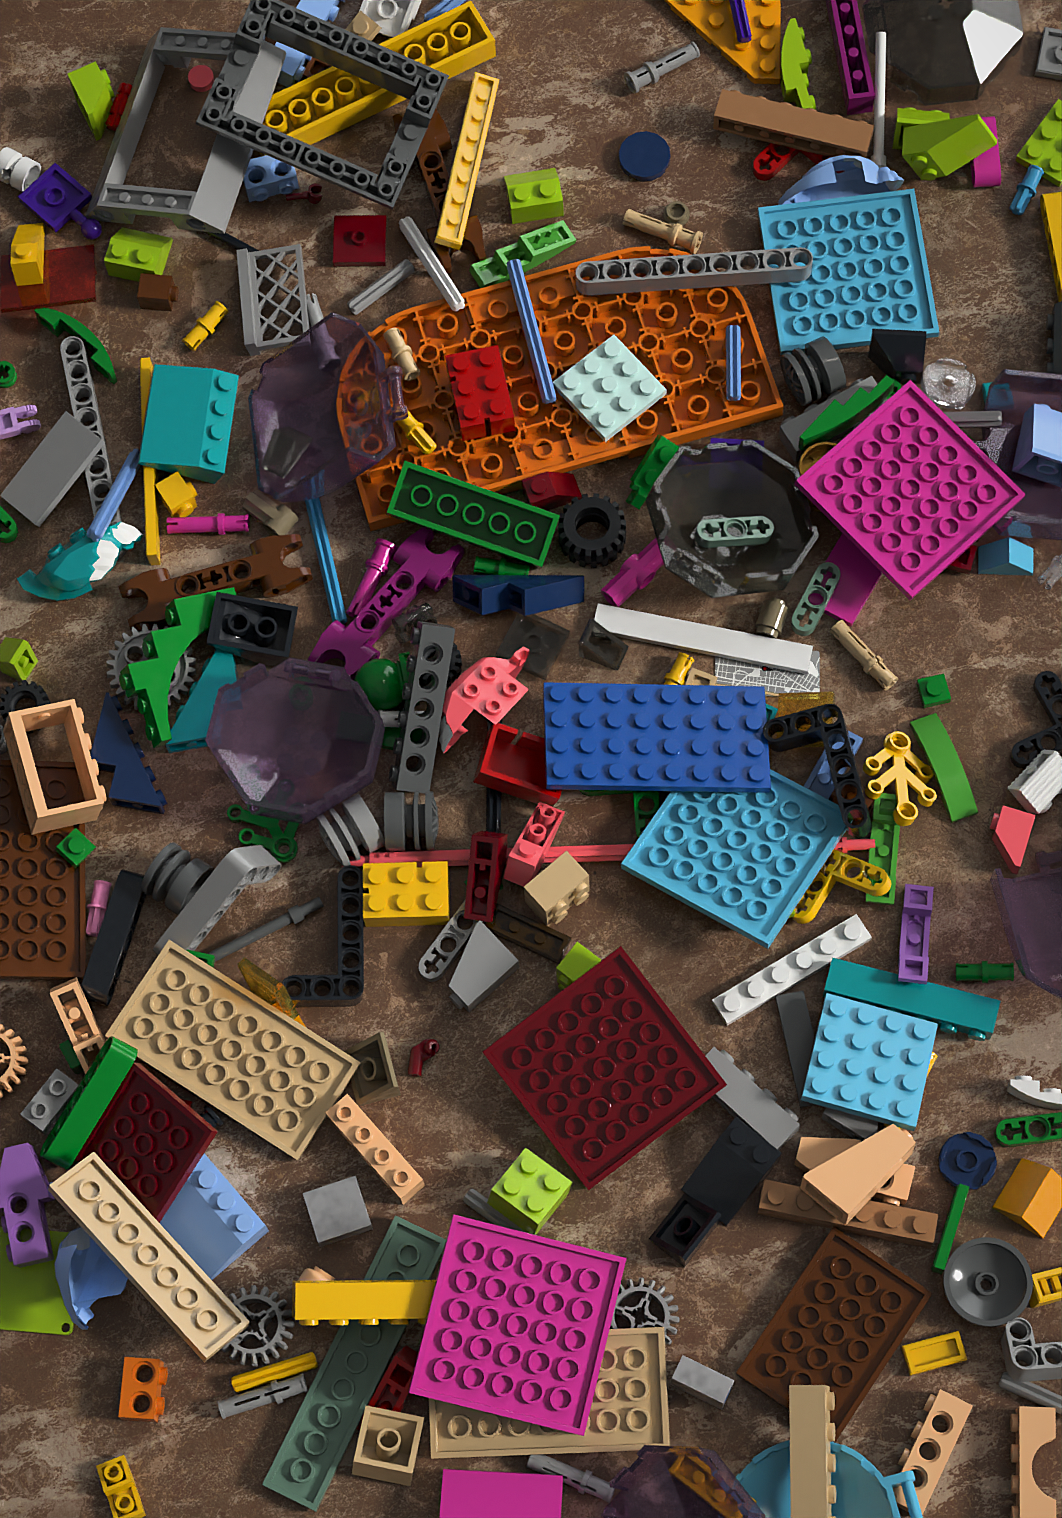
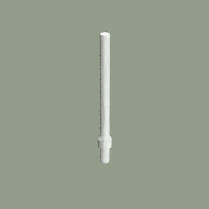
M876 32L874 145L871 161L878 165L879 168L886 166V156L884 155L885 32Z

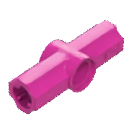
M658 535L638 555H631L623 563L620 572L601 589V594L612 606H621L637 589L642 590L652 581L656 571L675 554V550L664 537Z

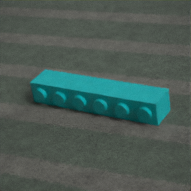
M832 958L822 996L825 997L826 993L934 1022L945 1033L956 1034L957 1031L968 1034V1038L976 1041L990 1040L994 1032L1000 1006V1000L930 982L918 984L898 981V974Z

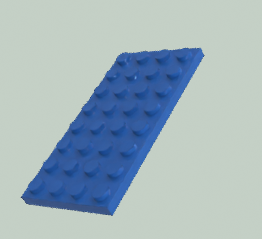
M543 683L546 789L769 793L771 790L768 741L763 734V727L767 723L764 686Z

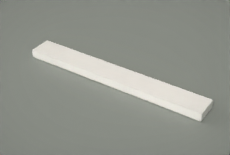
M599 603L592 626V632L802 674H808L813 650L811 645Z

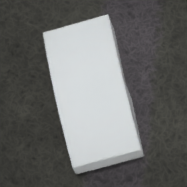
M1015 1076L1014 1079H1010L1007 1085V1092L1035 1106L1062 1110V1093L1060 1089L1047 1088L1040 1092V1081L1032 1080L1030 1076Z

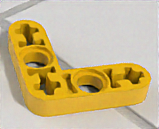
M834 849L812 881V883L822 881V888L812 892L809 886L795 907V915L792 918L800 924L812 921L836 881L878 897L890 890L891 880L882 868ZM833 860H835L834 865L829 864L828 866H826L827 861L832 862ZM859 867L860 873L856 877H847V873L851 868ZM867 876H869L870 879L875 881H878L881 878L882 882L875 883L873 885L872 882L869 879H867ZM805 906L807 907V910H806V911H802V910H801V911L798 913L797 910H798L799 908H802V909H803V908H805Z

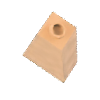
M892 1124L807 1172L802 1178L800 1189L846 1226L912 1155L916 1142L907 1130L899 1129L896 1125Z

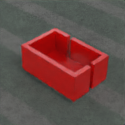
M498 345L445 355L446 368L462 441L486 437L484 420L490 421L491 435L515 431L514 414Z
M493 723L487 732L473 782L536 804L542 802L553 807L560 799L562 789H546L544 738L523 732L514 745L511 742L516 737L518 729L500 723L496 725Z

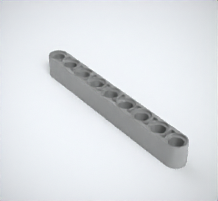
M798 247L588 261L581 263L576 268V288L583 295H603L798 282L806 280L811 275L813 255L808 249ZM802 262L805 266H797L795 263ZM770 264H776V265H778L779 267H778V268H771V267H769L768 265H770ZM743 266H750V267H752V269H751V270H745V269H743L742 267H743ZM724 268L726 270L723 272H718L715 269ZM695 269V270H698L699 272L696 273V274H693V273H690L689 270ZM665 271H670V272H672L673 274H671V275H664V274H662V273L665 272ZM644 273L646 274V276L638 277L636 276V274ZM610 275L620 276L617 279L609 278ZM589 276L593 279L585 281L582 278Z
M75 336L67 337L62 341L60 351L73 415L83 425L87 421H94L92 425L86 427L105 441L86 349L80 338ZM74 350L79 351L75 355H69ZM77 374H84L79 379L74 378ZM83 397L89 398L85 402H78ZM106 441L85 468L94 518L105 497L98 498V495L103 492H109L114 483ZM98 468L104 469L99 474H93V471ZM119 507L110 524L122 522ZM121 551L118 559L122 558L127 551Z

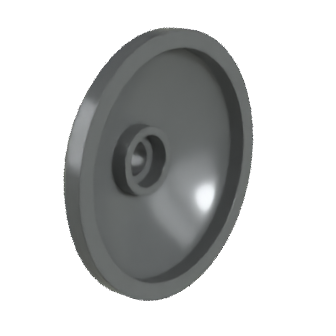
M982 1237L962 1244L953 1252L944 1270L943 1287L950 1306L961 1318L978 1326L996 1327L1007 1324V1322L1012 1321L1024 1311L1032 1295L1033 1278L1027 1260L1018 1249L1003 1240ZM981 1281H988L991 1284V1289H982Z

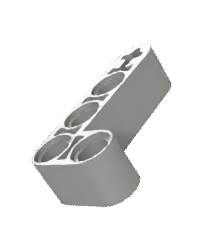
M1016 1317L1012 1321L1007 1322L1001 1337V1346L1008 1375L1018 1382L1062 1379V1342L1035 1344L1033 1330L1027 1320ZM1011 1333L1019 1334L1022 1339L1014 1338ZM1045 1358H1052L1057 1364H1051ZM1022 1360L1026 1362L1028 1366H1021L1016 1361Z

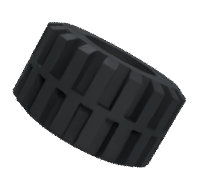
M587 493L582 494V499L580 500L577 497L571 499V506L566 504L563 507V513H560L558 523L559 545L562 547L563 554L565 556L569 555V560L572 563L579 561V566L584 568L586 564H591V568H597L599 563L602 564V567L608 565L609 559L615 561L617 559V552L622 553L626 542V520L623 510H619V505L615 501L611 504L610 497L604 496L603 499L599 498L598 493H593V497H588ZM587 522L600 523L608 530L603 537L596 540L585 539L576 532L581 525Z

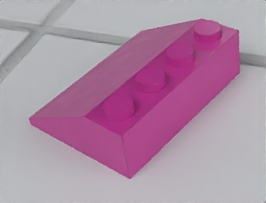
M443 1469L439 1518H561L563 1475Z

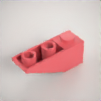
M542 802L538 803L508 856L503 879L524 887L537 876L565 811Z

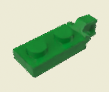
M658 434L630 479L632 482L629 488L633 490L626 499V502L634 508L640 509L646 499L650 500L656 494L683 449Z

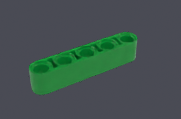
M113 1036L106 1040L40 1150L41 1158L65 1170L72 1165L137 1057L138 1049Z

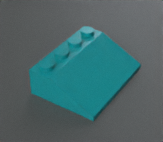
M154 364L138 464L170 473L178 471L182 476L215 484L225 473L239 375L213 368Z

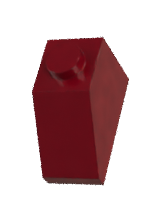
M547 471L522 480V491L526 503L546 511L569 504L571 499L575 497L578 500L582 499L575 477L571 473Z

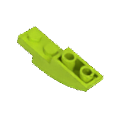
M792 18L785 31L781 52L780 83L783 99L787 103L795 102L796 107L816 110L814 96L809 95L807 90L809 88L808 67L809 64H812L811 52L809 48L805 49L804 47L805 34L803 28L798 27L796 18Z

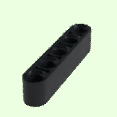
M122 869L117 877L81 984L82 991L88 1001L108 1006L112 1000L147 896L141 890L142 880L145 876L143 874Z

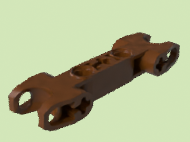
M435 109L414 160L417 162L436 221L439 224L449 181V175L440 152L452 149V143L445 121L437 109ZM400 114L392 116L395 136L402 121ZM430 165L436 166L435 168H427ZM439 182L440 189L435 186V183ZM475 214L467 219L460 250L472 252L477 262L486 259L483 230L478 216ZM438 226L426 229L432 251L447 274L452 273L450 258L458 250L434 243Z
M300 534L272 535L258 539L250 544L252 556L187 573L172 579L168 569L157 568L143 572L118 586L122 598L143 597L148 600L145 610L127 619L131 631L132 627L137 631H142L143 624L147 626L148 630H152L154 624H157L158 630L163 629L165 626L171 627L166 622L165 607L173 599L234 587L236 594L261 587L265 597H276L289 593L313 580L310 567L289 568L283 564L287 555L303 547ZM240 572L248 573L245 578H236V575ZM218 580L219 584L213 585V581ZM204 583L205 589H202L201 584ZM188 587L196 588L190 594L183 593Z

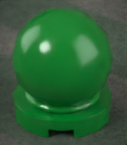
M410 653L398 654L399 661L397 660L396 663L387 658L373 659L366 662L357 671L354 678V693L358 702L366 709L378 712V710H393L403 700L405 701V699H402V688L404 683H408L409 672L406 671V661Z

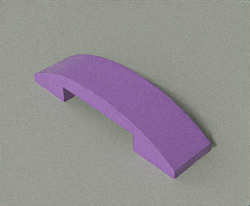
M905 884L899 941L898 981L927 984L930 919L934 887Z

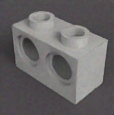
M56 1068L20 1115L48 1137L79 1085Z

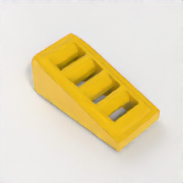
M1062 1267L1032 1274L1033 1289L1029 1300L1031 1308L1062 1300V1286L1058 1276L1062 1277ZM1048 1279H1050L1054 1291L1053 1294H1051L1047 1283Z

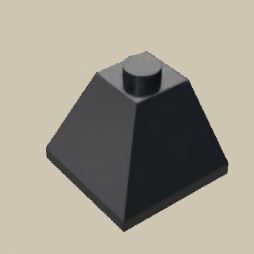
M872 329L868 358L887 376L896 379L902 385H905L910 380L914 384H921L927 331Z

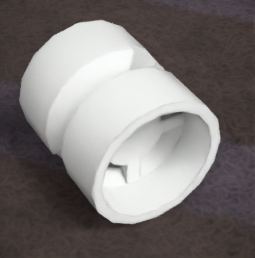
M5 147L0 151V181L6 184L10 183L12 187L23 192L40 177V163L26 156L22 157L21 153L9 147Z

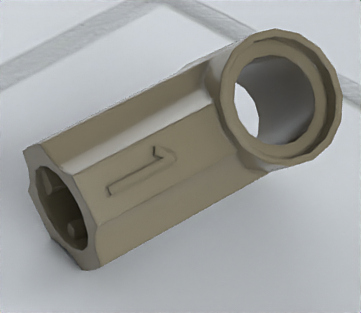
M257 489L245 498V502L242 505L243 510L262 523L270 535H286L299 520L288 507L283 504L277 505Z

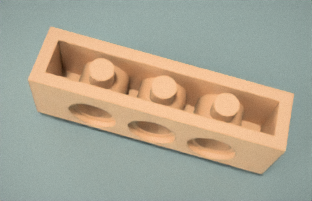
M348 1094L325 1112L332 1125L403 1205L425 1186L423 1179Z
M941 1389L937 1392L936 1396L930 1394L923 1409L928 1414L923 1423L917 1422L911 1434V1437L915 1439L911 1450L904 1449L898 1462L902 1466L900 1473L915 1471L922 1477L921 1486L915 1487L922 1515L973 1405ZM933 1418H943L947 1422V1431L943 1433L935 1431L932 1426ZM928 1444L933 1447L935 1451L933 1459L926 1460L921 1457L919 1453L921 1445ZM902 1486L893 1488L897 1506L909 1512Z

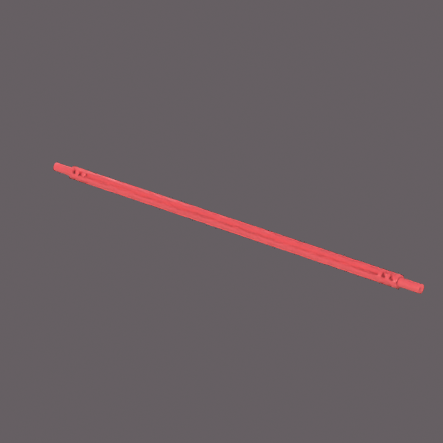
M841 837L834 849L847 854V851L869 850L870 848H875V839H847V837ZM634 844L550 846L543 863L554 862L565 851L577 862L623 861ZM507 848L505 865H507L508 856L513 848ZM470 849L372 852L369 855H360L361 859L358 861L353 856H348L351 865L356 867H363V863L417 862V867H422V862L448 861L449 867L469 866Z

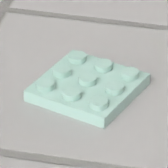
M612 335L553 381V386L557 392L604 442L612 438L667 394V389L615 335Z

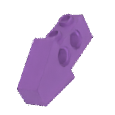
M29 1143L4 1148L0 1166V1213L4 1212L5 1216H1V1223L4 1233H8L10 1244L6 1245V1251L9 1261L19 1268L54 1260L44 1203L54 1201L55 1198L48 1191L49 1181L34 1146ZM25 1198L27 1201L26 1209L22 1213H16V1202ZM26 1227H30L32 1230L31 1238L26 1242H22L20 1239L21 1231Z

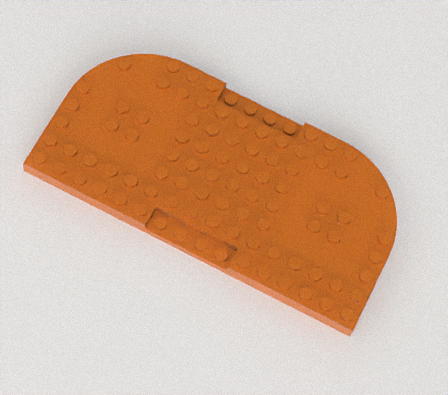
M651 246L617 250L525 276L552 382L612 335H615L667 389V394L606 442L600 438L556 389L555 402L549 404L542 402L510 280L462 293L461 296L464 299L465 307L457 312L451 309L444 298L403 310L384 320L385 323L378 326L374 331H369L349 355L339 379L340 384L336 401L342 439L370 532L406 522L386 515L404 461L502 495L522 489L523 479L547 471L565 473L628 455L629 459L644 455L658 434L674 444L680 445L783 416L784 406L752 315L740 291L733 286L583 295L577 290L576 268L583 262L692 255L673 248H669V250L650 249ZM695 269L689 270V272L693 274L699 272ZM665 271L662 274L671 275L673 273L670 271ZM637 273L636 276L644 277L646 274ZM618 275L609 276V278L611 279H617L620 277ZM587 276V277H584V278H582V279L585 280V281H589V280H592L593 278ZM729 325H738L740 327L741 399L739 401H728L726 399V327ZM391 328L400 330L405 344L410 346L413 352L412 357L420 370V375L413 380L407 381L404 379L398 363H395L391 357L392 351L383 337L384 333ZM498 345L514 414L515 431L491 435L490 421L484 420L486 437L462 441L446 368L445 355ZM406 407L415 420L424 425V431L436 444V449L431 454H424L412 439L408 440L406 438L404 430L393 419V415L398 409Z

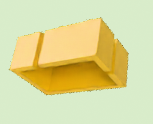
M448 861L422 862V867H417V862L363 863V920L366 927L447 925L450 921Z

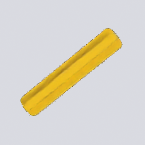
M309 1352L245 1372L231 1378L232 1387L235 1392L239 1393L270 1383L276 1379L280 1380L318 1367L317 1359L313 1352Z

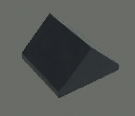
M684 1193L650 1236L649 1240L685 1268L720 1223L721 1214Z

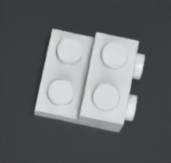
M363 0L360 10L382 28L378 34L393 38L408 31L411 20H415L422 0Z

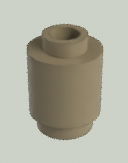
M770 598V600L763 601L755 624L757 635L777 639L778 635H781L789 612V608L785 606L786 603L783 600Z

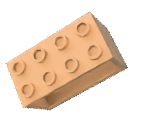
M75 699L9 712L3 734L31 835L95 821L106 801L105 789L103 785L98 784L96 777L99 775L97 761L91 759L89 752L92 748L90 736L88 733L84 734L83 731L84 715L81 707L77 708ZM64 724L86 802L47 810L26 732Z

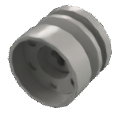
M359 794L341 802L344 816L340 817L333 808L328 810L333 822L329 823L323 814L316 816L320 835L331 855L343 867L351 865L346 854L348 851L356 861L361 859L357 846L362 844L369 853L385 846L383 834Z

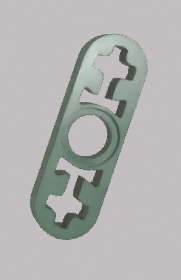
M764 516L707 519L698 524L694 537L696 542L705 548L765 544L771 538L774 525L770 519ZM756 527H760L762 531H765L764 534H761L760 530L756 529ZM727 528H738L741 532V536H731L728 533ZM704 530H708L709 534H713L712 537H708L707 533H703Z
M825 562L816 569L792 616L791 627L797 635L808 636L815 630L840 580V570L835 564ZM829 571L832 573V578L828 579L824 588L821 586L823 574L826 575ZM812 593H818L822 595L824 601L820 605H812L808 601V596ZM808 610L809 612H811L808 620L809 624H805L804 627L799 626V620L804 619L806 611Z

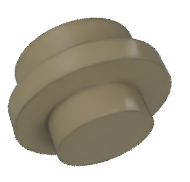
M674 201L666 206L663 216L666 223L671 225L679 223L683 226L688 222L690 212L684 203Z

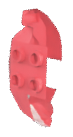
M523 646L509 659L483 657L465 670L446 690L439 729V742L441 743L443 753L447 752L462 734L468 732L461 724L473 709L496 725L529 690L516 680L517 675L529 656V649Z

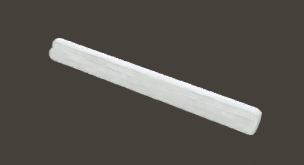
M406 216L404 219H400L401 231L451 309L456 312L459 309H463L465 307L463 297L412 218Z

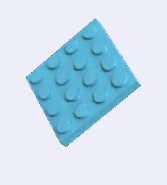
M826 993L801 1100L914 1131L917 1125L938 1024Z

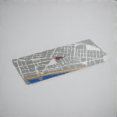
M812 651L808 674L715 656V676L718 677L715 686H764L765 696L819 697L820 653L819 651Z

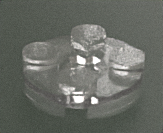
M941 358L936 363L929 364L925 368L921 378V388L935 405L959 410L971 399L976 387V380L973 373L970 375L966 370L967 366L961 361L952 358ZM945 380H950L951 385L954 386L948 387L943 383Z

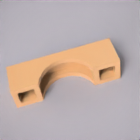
M1019 1406L1016 1409V1414H1011L1010 1419L1011 1432H1016V1444H1011L1010 1451L1011 1463H1016V1475H1011V1493H1016V1506H1011V1518H1056V1500L1047 1496L1038 1488L1032 1475V1461L1035 1453L1042 1445L1056 1438L1055 1408Z

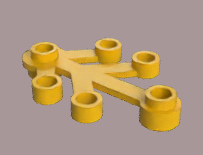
M896 731L886 736L883 741L884 749L874 757H868L863 764V771L869 776H875L884 762L891 757L893 761V767L878 779L869 781L865 788V794L871 799H878L883 793L884 788L895 780L897 806L893 811V818L899 826H908L918 816V809L913 803L909 802L907 784L919 794L917 797L918 802L925 807L933 804L937 794L932 788L925 785L934 775L931 767L924 764L910 751L911 741L909 737L903 732ZM905 761L916 770L915 775L905 767Z

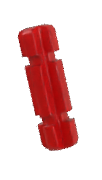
M123 82L119 85L117 90L119 94H116L110 109L111 115L106 120L109 130L116 131L132 89L130 84Z

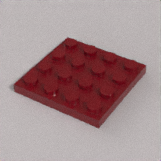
M133 1063L75 1159L80 1162L92 1152H95L160 1223L218 1131L140 1063Z

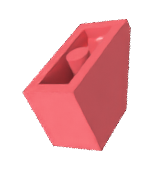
M1003 805L1000 814L994 813L990 829L995 830L992 840L1011 873L1018 874L1036 815Z

